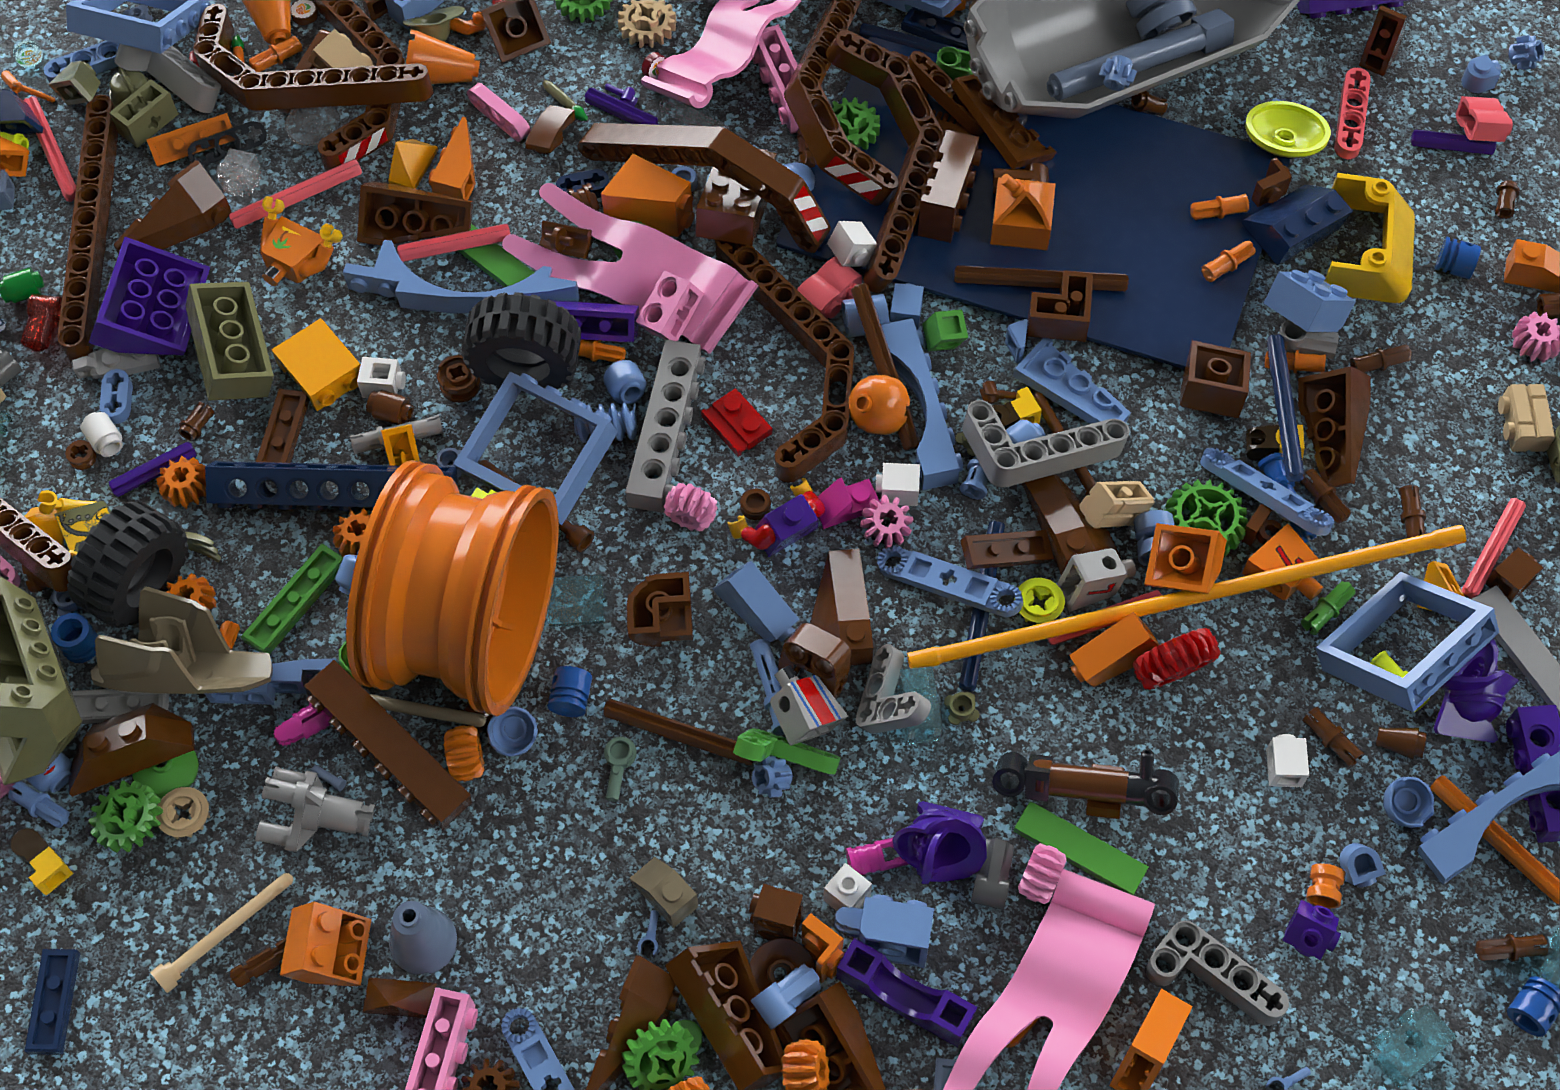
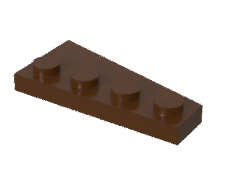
M973 74L955 78L951 87L1012 169L1053 159L1057 152L1051 146L1047 148L1038 141L1040 135L1032 128L1027 130L1018 121L1020 116L1017 113L1007 112L997 106L992 99L988 100L985 97L977 76Z

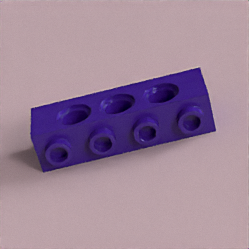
M1556 705L1517 707L1506 721V733L1508 738L1512 739L1515 750L1513 754L1514 765L1516 769H1520L1522 775L1534 769L1531 763L1543 754L1548 753L1550 756H1553L1560 751V718ZM1531 739L1537 740L1540 743L1541 747L1533 744ZM1560 790L1542 792L1524 798V800L1528 801L1530 809L1529 825L1531 830L1536 833L1538 843L1560 841ZM1546 800L1552 801L1557 806V809L1550 807Z

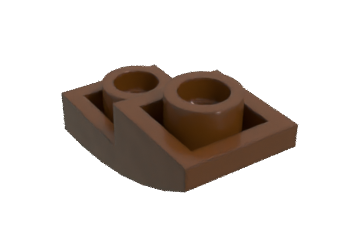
M549 105L532 127L525 142V149L535 150L540 154L551 153L563 142L562 131L575 120V110Z

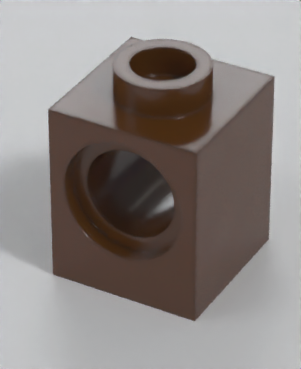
M1518 547L1494 569L1485 584L1489 588L1497 585L1512 603L1534 582L1543 567L1532 555L1525 553Z

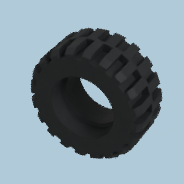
M514 292L513 295L499 293L496 297L491 295L479 301L469 312L461 355L465 365L476 378L480 377L482 382L487 385H495L497 389L501 387L509 372H512L519 376L525 373L538 382L537 385L543 388L549 385L558 390L567 384L576 372L581 329L573 315H570L563 306L558 307L552 300L540 299V296L533 294L527 296L519 292Z
M128 502L124 503L123 506L113 508L110 514H105L101 517L100 522L89 530L87 538L84 541L82 540L78 546L79 551L77 555L73 556L71 561L72 568L68 571L67 576L69 582L67 588L72 601L107 625L116 628L128 627V625L139 623L141 590L144 587H150L164 592L169 591L167 589V582L174 583L177 580V576L181 574L180 569L186 561L185 553L188 552V539L180 524L146 503Z

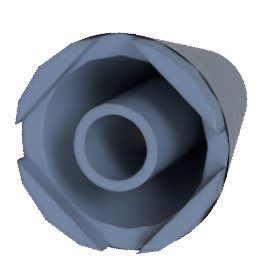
M407 901L400 904L394 911L389 936V950L396 964L406 972L418 975L438 972L450 962L457 947V933L452 920L442 911L416 901Z

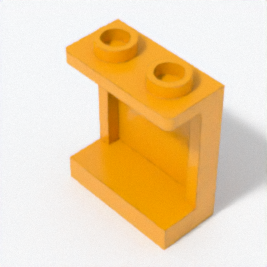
M321 318L271 349L277 365L284 373H289L309 397L316 411L332 405L337 398L359 387L357 379L361 364Z

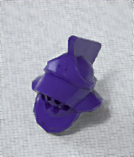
M1494 639L1440 687L1444 690L1445 695L1434 725V732L1436 734L1494 743L1498 740L1491 722L1502 711V706L1506 701L1505 695L1519 680L1504 670H1498L1499 649Z
M925 801L918 802L917 811L920 816L913 821L912 825L897 831L892 839L893 848L897 854L908 864L916 868L917 874L922 879L921 884L929 885L930 881L946 882L968 878L978 872L987 859L986 838L980 830L984 822L982 816Z

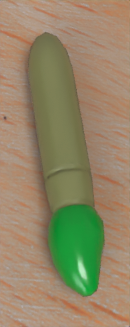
M543 81L544 89L565 108L575 110V118L577 120L587 121L588 117L581 106L577 105L551 81Z

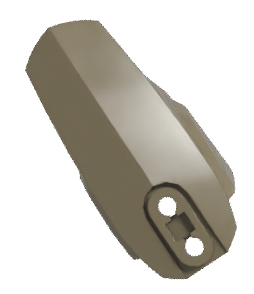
M144 587L140 592L138 640L132 638L128 642L99 635L95 639L97 665L91 670V678L94 685L127 692L167 694L231 693L248 691L271 682L273 666L269 653L231 650L207 607L202 606L195 600Z

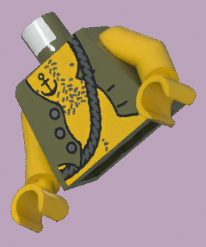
M49 490L40 492L37 499L39 502H42L39 507V511L42 514L49 515L54 509L57 510L58 513L54 515L72 558L77 555L79 551L78 546L82 540L84 541L87 538L89 530L100 522L101 517L111 513L105 501L58 499L57 495Z

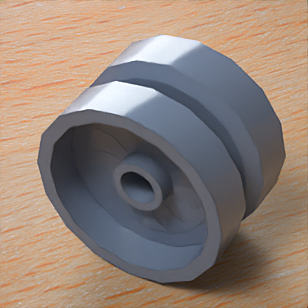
M1128 0L1126 2L1130 16L1132 18H1141L1136 24L1141 40H1147L1173 30L1191 19L1197 12L1192 0Z

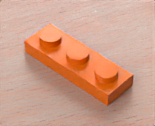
M224 113L146 139L156 166H160L187 157L188 148L194 141L233 127L228 114ZM224 135L219 140V146L235 141V139L230 135ZM214 139L208 141L211 147L203 149L201 145L195 146L196 152L192 154L214 148Z

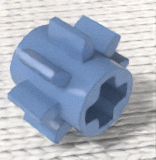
M1535 35L1516 37L1517 43L1509 47L1510 62L1513 65L1517 64V69L1536 68V61H1541L1544 57L1542 41L1536 40Z
M1115 55L1112 59L1107 58L1106 63L1102 64L1099 75L1105 77L1103 83L1107 88L1121 91L1124 87L1129 88L1130 83L1133 84L1137 71L1131 69L1133 64L1129 58Z
M769 756L762 761L763 764L754 765L752 782L755 788L759 790L760 795L768 794L769 798L781 797L782 790L790 789L793 778L792 770L786 764L785 759Z

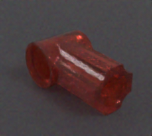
M32 294L29 297L27 303L29 318L21 338V343L24 347L35 352H43L45 349H48L56 324L60 320L62 297Z

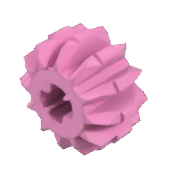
M1535 311L1529 317L1523 316L1512 332V338L1514 339L1513 348L1521 349L1520 356H1530L1531 362L1536 358L1542 363L1549 358L1554 359L1560 352V326L1557 325L1558 318L1549 319L1547 312L1540 317Z
M678 483L677 486H673L671 492H668L665 499L664 513L666 516L670 517L672 522L678 523L680 527H686L690 531L694 529L703 531L705 528H709L716 516L717 501L711 497L709 492L701 490V487L697 488L692 484Z
M887 495L882 496L880 503L872 499L869 503L870 508H864L862 511V515L866 519L861 520L860 527L870 528L865 532L864 537L866 539L872 536L876 537L873 543L876 547L880 544L881 540H884L886 548H891L893 541L901 545L904 542L903 536H909L912 531L907 525L912 524L913 517L905 515L909 510L908 505L901 508L898 507L899 497H896L892 503H889ZM885 517L891 519L888 527L882 525Z
M1040 843L1035 846L1019 883V893L1033 902L1037 901L1042 904L1049 902L1064 869L1066 855L1050 845L1046 846Z

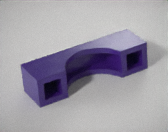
M855 938L837 966V980L957 1048L975 1017L977 1006L948 990L934 989L913 980L893 966L884 954Z

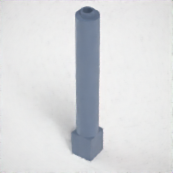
M1219 8L1191 18L1190 25L1050 74L1049 81L1047 82V91L1051 97L1061 101L1104 85L1105 77L1099 75L1102 64L1106 63L1107 58L1112 59L1115 55L1129 58L1133 64L1131 69L1136 70L1138 73L1199 50L1207 54L1233 44L1235 20Z

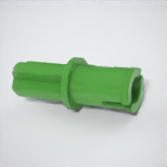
M1340 582L1325 598H1319L1317 601L1318 605L1301 620L1303 628L1308 631L1312 627L1313 629L1310 631V634L1317 635L1331 618L1339 616V610L1355 595L1356 590L1349 582Z

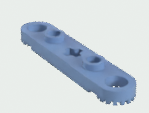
M1214 448L1204 450L1200 464L1208 471L1228 482L1231 488L1243 491L1277 512L1280 518L1293 522L1312 534L1325 536L1330 533L1334 519L1328 513L1324 514L1323 510L1320 512L1319 509L1313 508L1314 504L1243 461L1234 460L1228 452L1224 453V450L1219 452L1218 448L1216 450Z
M893 545L891 548H883L882 552L878 554L877 564L880 572L888 578L1002 617L1014 616L1023 607L1021 591L1013 584L1010 585L1009 583L998 581L996 578L967 570L966 568L916 551H909L900 546L896 547V545ZM891 557L901 558L900 565L898 564L897 567L893 566L894 568H889L885 563ZM951 575L954 576L955 583L950 582L948 586H945L943 578L949 579ZM1004 595L1015 597L1014 603H1011V606L1007 605L1008 607L1005 605L1002 607L998 601Z
M525 1008L512 1009L509 1013L507 1012L506 1016L502 1019V1033L532 1089H546L547 1084L545 1081L552 1078L554 1082L559 1080L562 1082L558 1085V1090H575L534 1015ZM518 1018H524L529 1022L528 1031L525 1034H521V1036H516L510 1032L511 1023Z

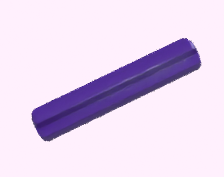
M589 88L585 93L586 103L631 124H659L657 117L595 88Z
M1416 129L1411 135V145L1416 147L1492 155L1497 146V142L1469 140L1466 135Z
M185 442L109 481V486L113 494L119 497L161 476L160 468H168L169 459L176 463L179 462L182 455L188 461L192 457L196 458V451L190 442Z

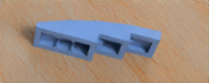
M302 659L273 663L271 682L244 692L204 694L210 703L274 705L276 693L307 694L304 685L331 661L335 660L337 663L338 661L337 659Z

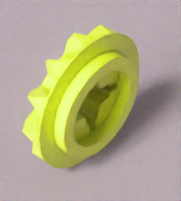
M1031 578L1024 581L1018 587L1023 597V607L1019 613L1024 617L1025 622L1031 621L1041 624L1054 621L1058 616H1061L1065 605V597L1061 588L1056 583L1045 578ZM1033 595L1038 597L1039 600H1046L1044 609L1039 605H1032L1034 602Z

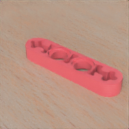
M1351 68L1348 70L1342 85L1334 149L1336 154L1343 159L1356 158L1363 144L1371 78L1370 74L1362 68ZM1355 80H1358V89L1354 88ZM1356 99L1361 105L1352 106L1347 100ZM1353 120L1358 124V127H1349L1344 121ZM1347 138H1352L1350 147H1347Z

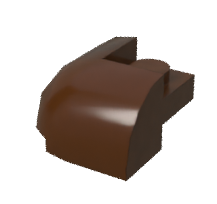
M689 572L659 573L646 576L645 580L636 585L631 594H628L627 628L628 637L632 642L649 647H662V642L693 640Z

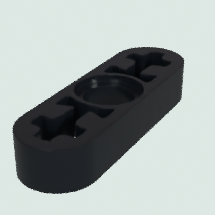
M250 121L191 143L188 148V157L192 163L197 160L202 166L258 147L266 141V128L259 122ZM254 126L255 129H261L262 134L258 136L259 141L254 142L252 138L246 139L244 142L247 146L241 148L240 139L235 134V131L240 129L241 135L249 133L248 127ZM224 135L232 136L236 141L234 150L230 152L223 151L219 146L220 138ZM214 139L215 148L220 153V156L214 157V152H210L205 155V161H201L199 157H193L192 153L196 152L195 146L201 145L203 149L211 147L208 141Z

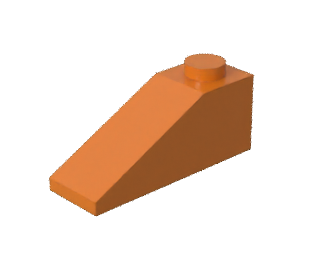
M1516 239L1506 258L1504 283L1560 293V252L1546 244Z

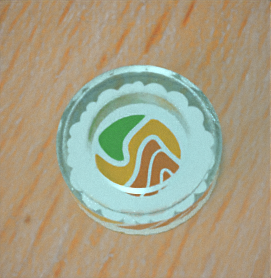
M27 40L18 43L14 47L13 56L18 65L28 68L36 66L41 62L43 52L38 43Z

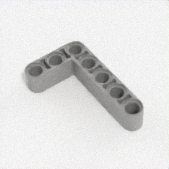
M975 400L968 405L962 426L963 433L991 484L1001 488L1114 459L1122 453L1130 433L1129 426L1124 421L1114 418L1013 444L992 405L983 400Z

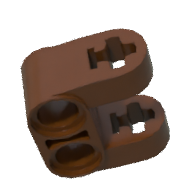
M803 623L783 645L778 671L791 665L795 673L798 674L801 668L822 678L821 681L834 698L837 699L848 678L851 649L840 638L813 624Z

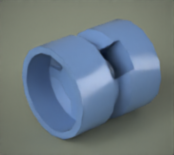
M884 294L871 295L880 323H890ZM854 298L842 300V316L847 337L865 335Z
M1151 510L1141 513L1134 518L1135 537L1138 541L1136 545L1138 561L1144 566L1148 567L1156 523L1175 525L1173 514L1168 511Z

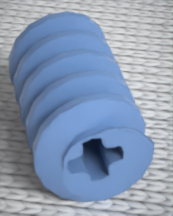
M614 403L610 404L608 412H605L602 404L598 405L597 410L606 413L612 418L610 422L618 430L616 435L618 441L623 440L625 432L630 440H635L637 434L635 403L632 411H629L626 403H622L620 412H617ZM590 404L587 405V410L593 412ZM574 417L575 434L579 436L582 443H586L589 434L591 435L596 427Z

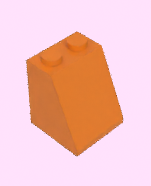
M635 154L630 156L601 192L605 215L621 220L642 222L646 226L668 236L678 237L685 228L687 229L691 226L694 220L691 182Z

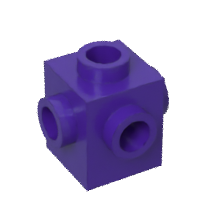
M1300 900L1286 927L1282 941L1294 946L1304 956L1315 957L1321 960L1325 951L1333 952L1339 941L1341 933L1336 931L1339 918L1335 917L1329 909L1323 906H1313Z

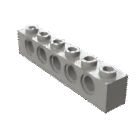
M665 340L625 491L627 507L660 513L664 512L665 499L668 492H671L674 486L671 484L672 477L678 476L680 458H677L679 450H684L686 445L687 433L684 432L685 425H690L692 421L693 407H690L692 399L697 400L699 393L698 374L703 375L706 358L701 357V346L698 344ZM671 399H678V401H674V402L669 401V400H671ZM665 424H672L670 427H663ZM660 449L666 450L665 452H662V453H657V452H655V451L660 450ZM652 475H658V476H660V477H658V478H656V479H650V478H649V477L652 476Z

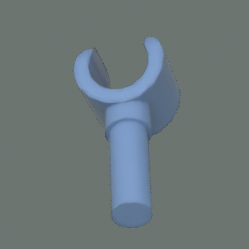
M656 910L651 911L646 936L641 938L638 943V951L641 955L643 954V946L647 942L654 943L653 957L659 953V945L655 940L659 912Z
M1306 1066L1289 1077H1272L1268 1080L1265 1088L1273 1083H1278L1282 1086L1283 1090H1288L1293 1084L1311 1075V1071Z

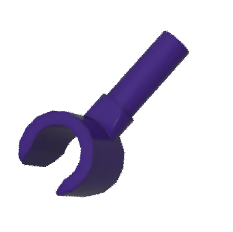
M609 83L605 85V90L621 97L620 101L635 107L638 99L634 97L636 93L632 87H627L623 90Z

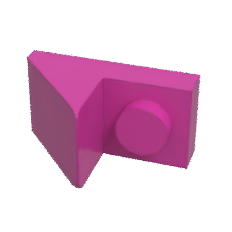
M842 477L837 479L818 496L825 506V512L819 517L823 529L863 516V509L870 508L869 503L872 499L880 503L870 479L849 486H845Z

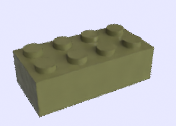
M250 283L190 284L185 307L208 401L268 397L274 374Z

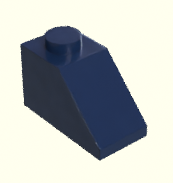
M1 89L0 131L9 134L43 133L44 128L30 106L20 99L14 91Z

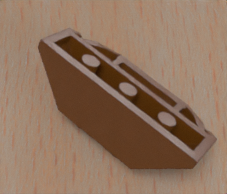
M154 703L93 725L83 737L72 760L71 775L69 776V794L72 797L194 751V726L191 722Z

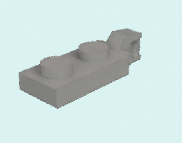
M108 349L95 351L88 354V356L72 360L73 370L78 379L91 376L93 379L100 378L102 381L103 376L114 369H121L128 375L160 368L158 354L117 353Z

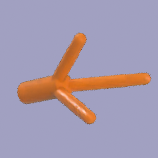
M6 70L1 73V79L17 95L19 92L24 91L52 103L55 102L54 97L22 85L10 71Z

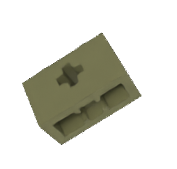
M152 79L109 112L119 135L137 148L146 142V139L151 138L179 115L170 93Z

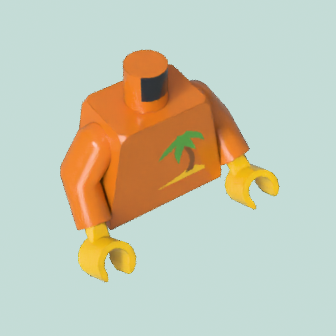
M266 196L262 201V206L268 212V216L264 217L260 252L268 269L263 273V279L272 286H276L283 277L295 283H301L307 277L324 271L334 249L332 244L342 240V232L334 229L333 225L326 223L321 227L320 234L283 216L278 219L277 214H281L285 208L283 201L276 199L275 207L272 209L273 198Z

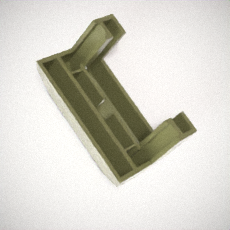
M0 576V776L3 785H8L44 773L75 737L82 719L55 643L51 638V632L36 599Z

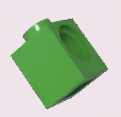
M962 309L935 312L922 323L928 352L955 349L968 338Z

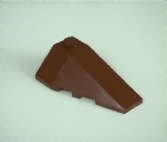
M195 160L176 174L168 182L170 189L160 200L155 197L150 203L152 209L143 219H136L114 243L118 255L124 237L163 250L208 232L229 217L232 211L225 195L199 161Z
M1057 474L1022 483L1041 530H1047L1053 557L1061 575L1073 555L1112 548L1116 550L1121 560L1110 532L1105 527L1097 529L1087 523L1084 514L1080 510L1081 500Z
M636 955L619 996V999L622 1000L620 1004V1017L616 1016L612 1019L607 1029L606 1043L610 1045L608 1050L602 1049L600 1051L586 1090H608L624 1071L622 1065L625 1064V1061L622 1057V1052L631 1051L626 1043L627 1040L632 1039L636 1041L638 1039L636 1030L639 1028L644 1032L648 1031V1023L651 1021L656 1027H660L662 1020L667 1019L670 1011L676 1012L681 1001L682 994L670 974L639 955Z

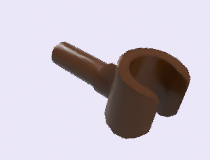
M985 381L982 384L983 389H980L983 401L990 404L1004 398L1016 399L1017 392L998 390L994 381Z

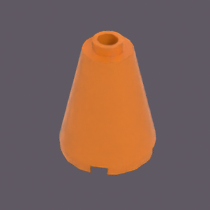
M242 0L267 43L277 45L291 37V0Z
M411 29L410 35L415 37V41L409 40L406 64L418 63L425 65L432 84L472 82V77H478L480 61L475 60V54Z

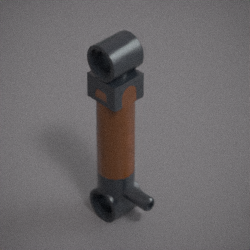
M1143 750L1141 752L1139 773L1053 763V756L1030 754L1029 761H1027L1019 753L1007 752L998 759L992 780L995 790L1006 797L1020 795L1025 788V799L1048 802L1049 796L1141 806L1146 807L1150 812L1157 815H1167L1174 811L1178 803L1180 788L1179 779L1171 771L1165 769L1153 771L1154 752L1151 750ZM1010 772L1016 776H1009L1006 773ZM1157 790H1163V791H1166L1167 793H1166V794H1160V793H1158V792H1156V791H1157Z

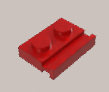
M736 388L712 403V406L707 410L703 409L701 411L702 418L737 457L741 456V453L746 449L750 450L772 435V427Z

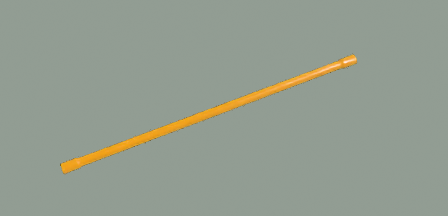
M1462 525L1451 526L1420 536L1214 583L1209 594L1188 591L1174 592L951 645L907 653L909 668L913 672L938 666L948 661L1116 623L1132 612L1138 617L1429 549H1441L1466 542V532Z

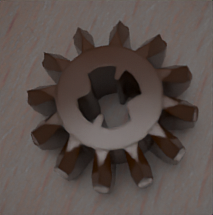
M488 1058L483 1060V1069L481 1070L475 1064H471L470 1070L474 1074L473 1077L462 1076L461 1078L462 1083L468 1086L462 1090H483L486 1085L490 1088V1083H494L497 1090L520 1089V1083L517 1080H512L516 1074L514 1069L511 1067L504 1070L505 1063L500 1059L493 1068Z

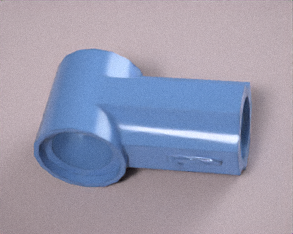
M803 964L785 976L779 983L774 982L750 1001L772 1030L796 1012L795 1008L821 989L820 978L813 968Z

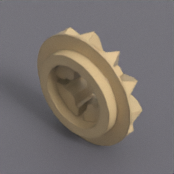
M180 787L170 791L158 804L163 809V813L156 816V819L161 822L159 828L165 835L167 834L176 839L185 836L192 838L193 833L204 829V823L207 818H210V804L202 792L191 787ZM175 807L182 808L183 810L189 808L188 812L192 819L186 820L183 817L179 819Z

